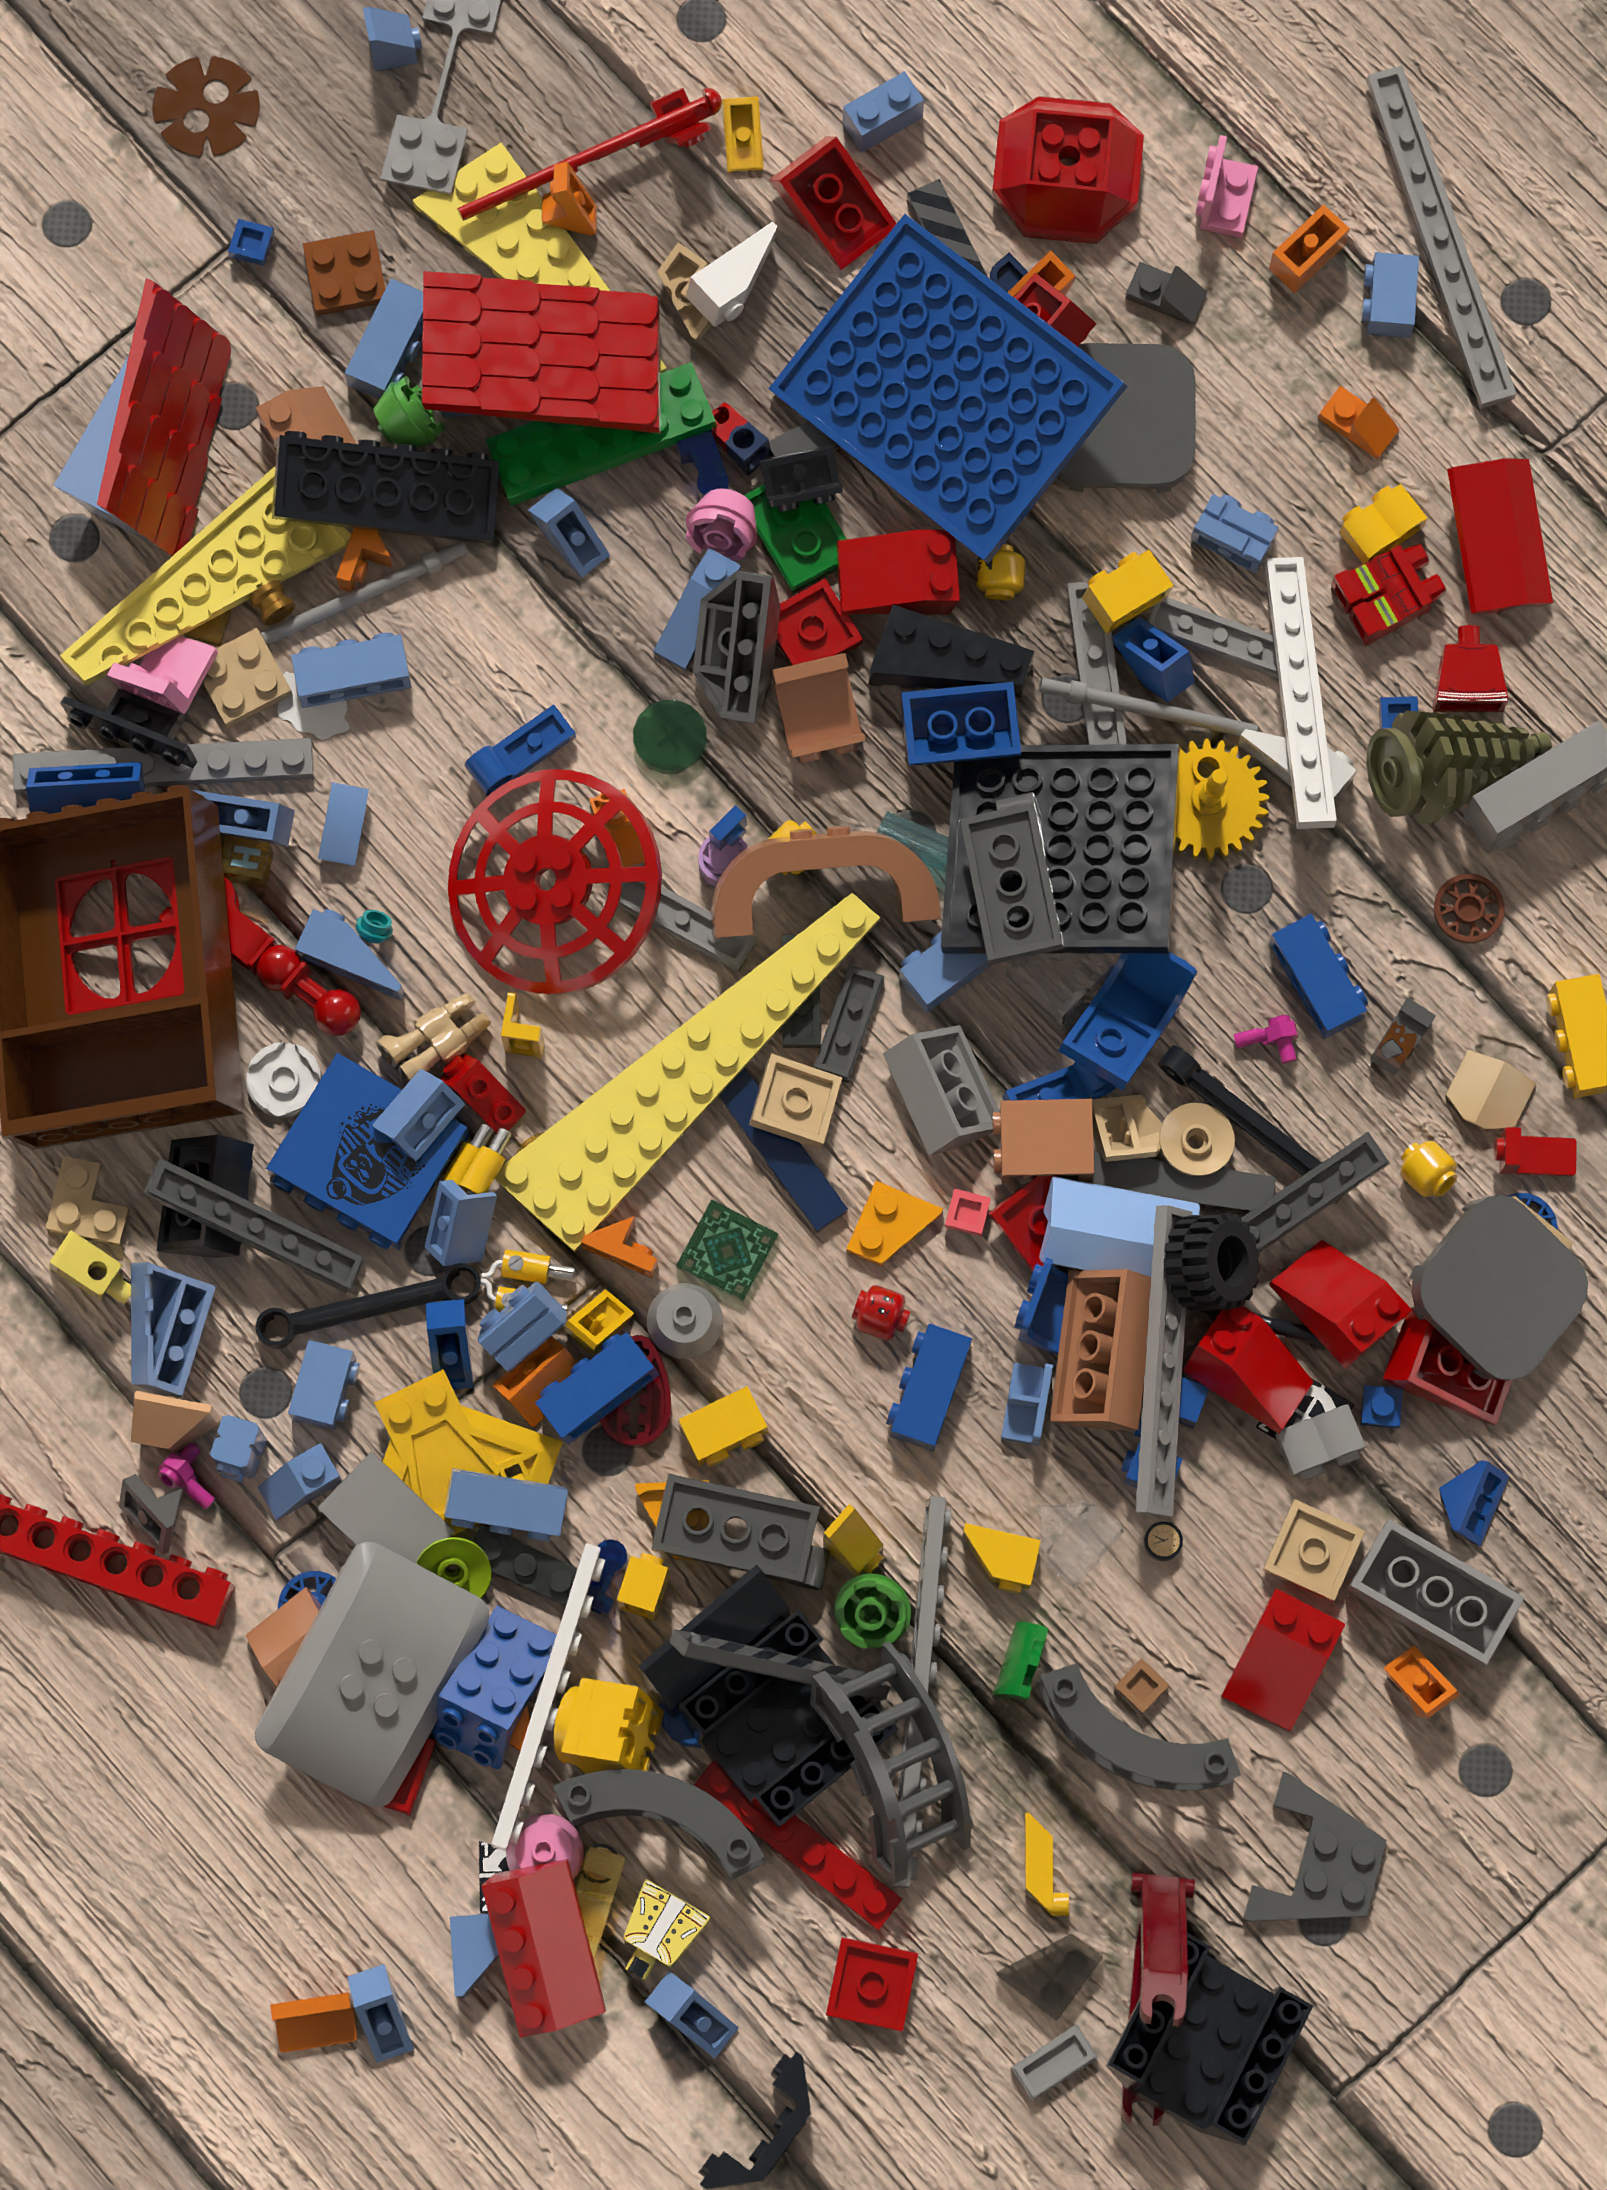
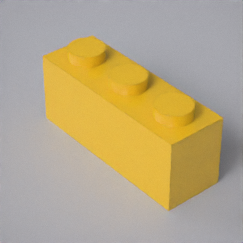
M1600 974L1556 981L1550 989L1551 994H1547L1546 1001L1550 1016H1556L1559 1030L1554 1032L1557 1050L1559 1053L1564 1052L1567 1066H1564L1562 1069L1565 1086L1567 1089L1572 1088L1574 1099L1607 1093V1004Z

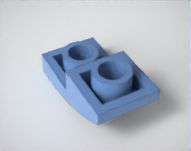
M332 782L318 859L355 866L369 789Z

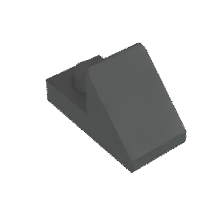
M1139 262L1126 292L1125 299L1193 325L1207 291L1179 266L1175 265L1172 274Z
M134 1474L122 1481L119 1507L155 1548L164 1555L169 1552L183 1489H178L157 1498L153 1489L146 1486Z

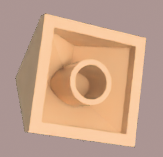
M136 1391L133 1405L131 1442L169 1449L171 1453H176L187 1446L188 1443L195 1441L219 1425L220 1416L212 1405Z

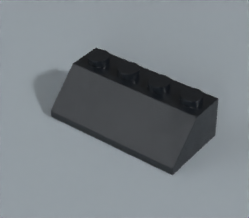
M756 1564L686 1624L681 1631L754 1646L791 1615L787 1604ZM669 1639L638 1665L644 1686L667 1712L675 1718L681 1713L678 1708L679 1705L727 1666L686 1658L671 1645Z

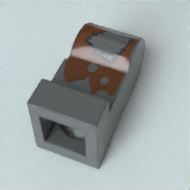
M1407 997L1370 1060L1396 1076L1405 1061L1410 1058L1436 1015Z

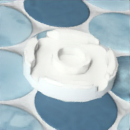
M285 1042L273 1043L261 1049L252 1058L248 1067L246 1086L254 1104L264 1113L277 1118L295 1117L300 1114L321 1080L322 1073L315 1057L304 1047L291 1043L285 1044Z

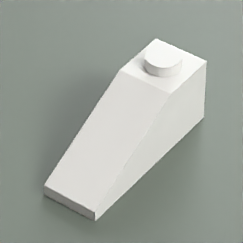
M773 222L690 277L686 298L714 327L725 320H734L743 311L750 291L772 249L777 226Z
M1245 729L1240 735L1238 746L1292 787L1286 738ZM1327 747L1335 802L1353 781L1357 770L1353 767L1354 763L1347 755L1341 751L1333 752Z

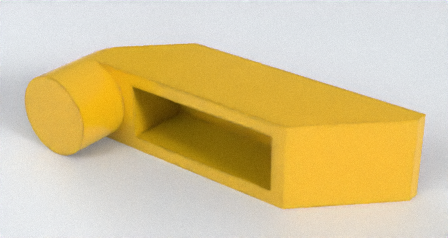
M1025 1813V1890L1050 1915L1069 1916V1893H1053V1836L1030 1813Z

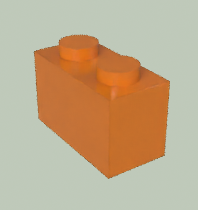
M1323 204L1272 253L1269 270L1290 290L1296 293L1346 245L1350 228Z

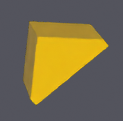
M605 1289L566 1322V1332L568 1336L595 1357L602 1351L601 1346L610 1337L618 1334L632 1318L634 1312Z

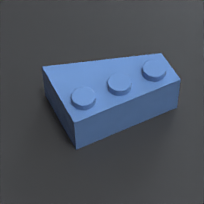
M149 1262L131 1263L132 1385L164 1396H183L216 1286Z

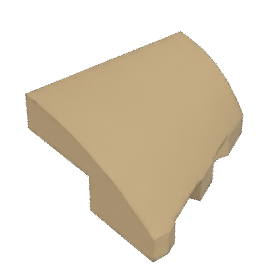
M678 242L657 270V274L671 297L691 338L698 341L712 324L686 298L690 277L708 266V263Z

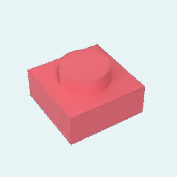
M954 1188L945 1228L981 1237L991 1198Z

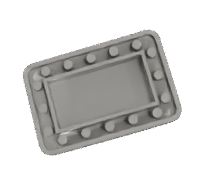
M366 1541L356 1545L348 1556L257 1724L255 1741L258 1747L265 1753L367 1806L377 1808L387 1805L394 1798L438 1720L436 1708L439 1694L457 1666L475 1649L488 1623L489 1609L486 1603L476 1595L378 1543Z

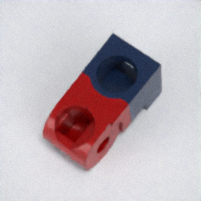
M722 402L712 411L717 427L712 428V431L707 432V434L717 444L721 445L722 449L737 462L738 467L749 476L760 466L759 460L767 459L772 455L769 439L725 402Z

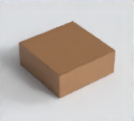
M1141 1658L1114 1688L1135 1709L1143 1714L1169 1687V1684Z

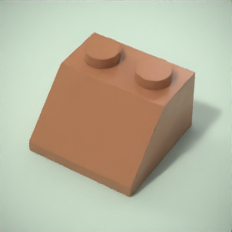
M324 386L287 390L255 407L259 422L273 447L274 441L280 435H284L286 431L304 432L307 434V438L321 440V436L324 435L340 436L344 438L343 443L357 444Z
M307 1587L245 1635L261 1667L276 1687L280 1684L321 1608V1604Z

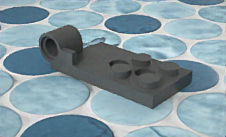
M1033 792L996 800L997 811L960 819L987 959L990 965L1064 949L1044 850L1045 845L1040 815ZM1009 875H1017L1022 878L1021 887L1014 892H1007L1002 889V882ZM1023 910L1029 913V921L1023 927L1015 928L1009 924V918L1015 911Z
M668 1473L651 1548L652 1551L746 1572L757 1564L769 1579L783 1581L794 1586L812 1590H822L830 1551L812 1546L820 1509L819 1506ZM694 1510H702L709 1516L708 1526L701 1531L692 1530L687 1525V1517ZM738 1518L746 1523L747 1532L742 1538L731 1539L726 1535L724 1527L730 1519Z

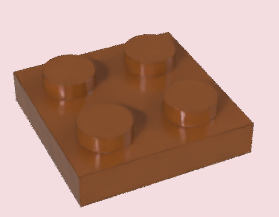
M374 230L302 243L316 316L379 304L386 288Z

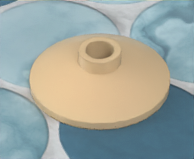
M1188 1103L1175 1108L1167 1115L1160 1129L1159 1144L1164 1158L1174 1169L1190 1176H1207L1219 1171L1227 1164L1234 1150L1235 1135L1229 1120L1219 1110L1203 1103ZM1193 1138L1199 1140L1201 1148H1191L1188 1140Z

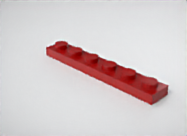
M713 1761L694 1784V1786L710 1794L726 1806L748 1830L878 1931L903 1900V1898L796 1815L781 1827H776L746 1802Z

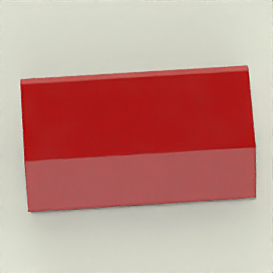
M1503 458L1448 468L1447 473L1471 614H1496L1516 607H1543L1553 604L1529 459Z

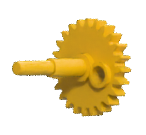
M1209 739L1204 740L1202 749L1199 750L1193 741H1190L1188 744V753H1185L1180 748L1175 841L1177 840L1180 843L1178 854L1183 853L1187 847L1192 848V859L1194 860L1200 851H1205L1207 860L1211 861L1216 850L1219 851L1223 859H1226L1229 846L1237 853L1241 852L1242 844L1240 839L1251 844L1254 837L1249 829L1260 831L1263 827L1255 818H1263L1268 814V810L1259 806V804L1266 803L1269 800V795L1259 793V790L1266 786L1267 781L1255 780L1254 778L1261 770L1260 766L1249 769L1247 764L1251 756L1248 754L1242 759L1237 758L1238 746L1233 747L1229 753L1225 752L1223 740L1219 742L1216 749H1211ZM1201 763H1210L1216 770L1211 773L1210 777L1204 778L1199 774L1197 766Z

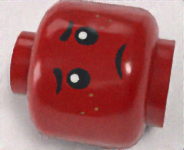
M873 1285L867 1292L861 1290L853 1310L852 1319L857 1320L856 1326L858 1331L888 1341L894 1337L896 1331L904 1333L911 1311L904 1309L906 1303L904 1295L878 1285Z

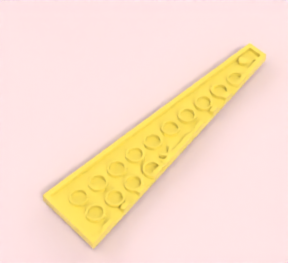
M853 893L848 895L504 1163L495 1181L575 1253L582 1245L581 1241L584 1235L594 1232L880 921V917Z

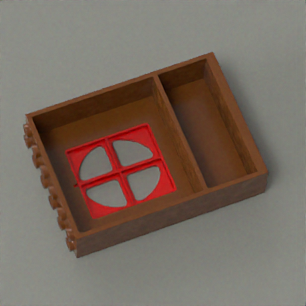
M175 785L168 787L167 792L164 793L137 792L131 795V799L122 801L106 798L96 801V805L90 807L68 805L62 807L61 812L58 813L31 812L26 815V819L15 821L11 818H0V1118L2 1137L34 1150L245 1114L218 806L203 795L190 789L189 786ZM140 874L146 876L164 891L173 908V917L170 920L136 927L130 925L126 880L130 875ZM109 879L112 884L114 928L109 932L73 937L71 934L72 921L81 900L94 885L102 880ZM174 935L176 939L175 950L166 972L151 989L143 993H137L135 991L132 960L133 943L139 940ZM111 945L117 948L120 994L117 997H102L83 982L73 962V957L77 952Z

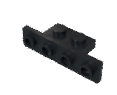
M122 689L117 690L105 712L66 696L60 702L67 714V720L78 728L86 729L88 726L98 730L108 740L117 742L118 739L128 742L137 751L144 754L153 752L160 755L169 764L177 767L183 764L194 768L198 762L187 744L174 740L185 721L180 712Z

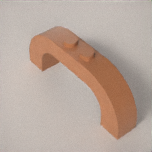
M850 826L828 827L826 834L812 835V829H796L790 831V837L772 838L750 846L728 864L717 882L712 898V933L716 938L753 935L752 902L755 893L765 880L781 872L861 865L880 868L890 875L895 884L898 917L903 922L941 919L939 896L934 879L926 865L907 846L892 837L870 831H850Z

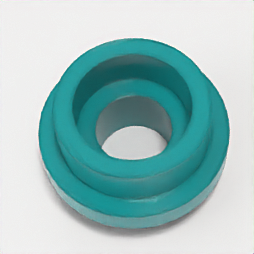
M378 910L365 911L363 916L357 919L355 925L358 934L365 941L373 944L388 941L393 933L391 918Z

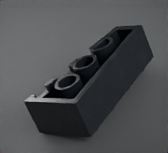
M893 605L869 671L868 685H897L900 688L915 689V687L943 689L1013 682L1015 697L1021 698L1033 664L1034 651Z

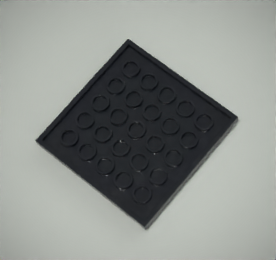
M1179 744L1020 745L1021 756L954 762L941 934V950L943 954H986L960 819L997 811L996 800L1030 792L1034 793L1038 806L1045 845L1044 850L1064 949L1042 954L1169 953L1180 762ZM1017 875L1007 876L1002 882V889L1007 892L1018 890L1022 885V878ZM1023 910L1015 911L1009 918V924L1015 928L1023 927L1029 921V913Z

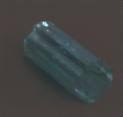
M887 811L877 833L898 840L913 851L924 864L943 872L947 865L949 837Z

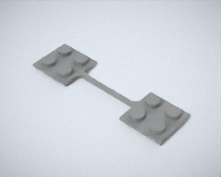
M427 0L422 21L446 25L453 32L431 115L425 119H418L397 114L380 181L447 195L452 194L468 129L440 122L438 119L440 106L459 34L463 31L471 30L493 35L502 0Z

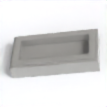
M1076 2024L1013 2065L1011 2069L1033 2101L1099 2057Z

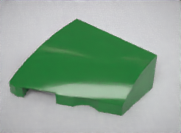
M1018 1621L1015 1623L992 1694L993 1696L1008 1700L1010 1697L1024 1702L1028 1700L1032 1689L1030 1686L1039 1664L1049 1628L1029 1622Z

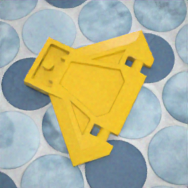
M444 1369L374 1402L391 1438L383 1463L455 1531L451 1536L467 1529L451 1525L452 1518H447L444 1515L452 1468L507 1477L504 1470L519 1464L522 1472L511 1478L548 1484L563 1441L460 1405Z

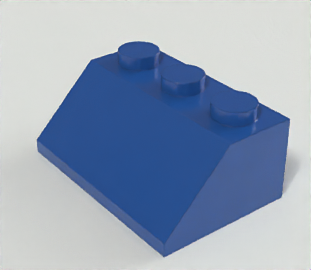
M1013 682L901 692V714L909 766L1021 756Z

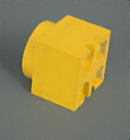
M581 1678L579 1686H573L565 1693L557 1711L554 1725V1748L557 1758L564 1764L576 1765L585 1774L612 1769L649 1771L651 1763L649 1757L645 1756L646 1751L654 1752L655 1744L650 1740L651 1734H659L665 1711L637 1686Z

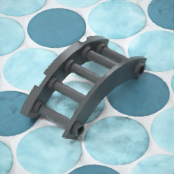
M888 1641L882 1644L881 1666L860 1677L841 1684L839 1682L836 1683L826 1671L812 1676L810 1705L829 1727L838 1743L843 1740L846 1741L855 1758V1761L850 1763L861 1794L865 1797L870 1796L874 1815L868 1818L872 1844L871 1860L896 1884L907 1878L910 1854L950 1835L963 1850L970 1848L973 1819L969 1811L968 1797L960 1765L944 1723L924 1686L912 1670L908 1657L903 1653H899ZM888 1681L903 1701L866 1719L860 1717L849 1699ZM912 1716L924 1742L887 1760L883 1759L872 1739L873 1733ZM930 1757L937 1785L898 1802L891 1782L892 1775ZM940 1801L941 1822L906 1839L903 1825L906 1817Z
M1077 1663L1040 1675L1042 1682L1036 1683L1044 1706L1065 1736L1091 1761L1120 1778L1155 1789L1199 1791L1233 1784V1778L1241 1776L1228 1738L1207 1743L1181 1744L1159 1740L1142 1734L1122 1723L1099 1702L1084 1680Z
M612 1769L573 1777L553 1786L569 1821L575 1828L596 1820L618 1816L647 1817L667 1823L687 1832L703 1844L722 1865L731 1881L766 1863L764 1860L765 1856L754 1837L726 1806L696 1786L675 1777L651 1771Z

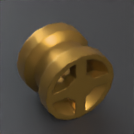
M273 580L262 585L249 598L253 608L260 610L261 620L266 626L282 621L296 607L292 598L286 597L283 593L284 586L280 580Z

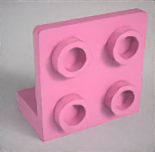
M1220 135L1218 146L1210 145L1195 215L1202 216L1201 230L1242 238L1258 166L1223 159L1227 136Z
M179 636L146 654L140 666L130 664L129 667L113 663L107 676L122 690L185 715L214 662L218 650L214 646Z

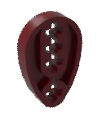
M634 1335L631 1338L636 1344H642L644 1351L649 1352V1356L646 1357L660 1374L642 1388L647 1390V1393L641 1394L639 1397L640 1407L646 1408V1412L638 1415V1424L640 1427H645V1430L637 1434V1439H630L629 1433L623 1431L624 1426L627 1427L631 1424L630 1413L624 1412L625 1407L628 1408L632 1405L631 1397L600 1420L605 1433L613 1441L622 1446L639 1448L656 1442L665 1433L672 1413L671 1392L663 1361L650 1339L642 1335Z

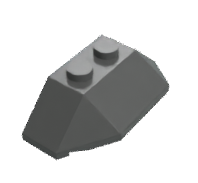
M738 570L701 599L693 673L703 691L715 706L714 709L720 718L753 724L757 723L772 681L770 670H773L776 650L780 603L774 576Z

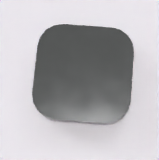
M1080 344L1078 347L1123 381L1128 387L1058 474L1057 479L1068 485L1069 490L1083 492L1084 488L1157 489V494L1171 491L1172 487L1182 482L1189 472L1191 473L1196 450V379L1192 364L1183 353L1174 347L1160 344Z
M1503 1195L1472 1200L1462 1208L1464 1211L1463 1215L1422 1265H1415L1409 1279H1412L1411 1294L1414 1306L1411 1309L1419 1320L1426 1319L1475 1367L1472 1371L1483 1379L1510 1381L1525 1377L1531 1372L1577 1316L1587 1299L1588 1280L1585 1269L1578 1258L1522 1203L1513 1197Z

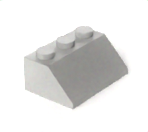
M960 1025L911 1034L883 1053L890 1074L898 1086L905 1107L912 1117L920 1135V1140L925 1146L928 1155L955 1150L993 1133V1112L1000 1111Z

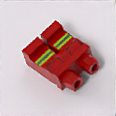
M1421 544L1404 550L1401 545L1390 549V552L1383 553L1350 571L1346 569L1333 576L1331 587L1347 614L1351 613L1349 619L1365 647L1411 622L1418 616L1420 617L1428 613L1431 604L1445 595L1446 587L1440 576L1435 574L1421 581L1415 572L1429 564L1428 555Z

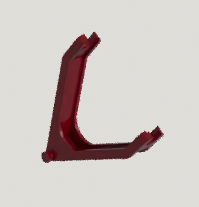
M1132 1873L1130 1892L1140 1894L1128 2020L1140 1998V2018L1143 2023L1151 2024L1152 2005L1157 2001H1166L1173 2006V2026L1179 2027L1183 2023L1186 2011L1188 1977L1186 1898L1193 1899L1195 1879ZM1122 2084L1121 2116L1124 2121L1131 2124L1132 2105L1137 2101L1144 2100L1129 2092ZM1152 2105L1154 2109L1152 2126H1157L1162 2122L1164 2112Z

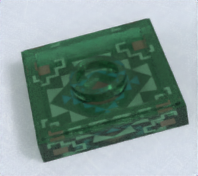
M711 1199L676 1264V1268L744 1303L779 1234Z

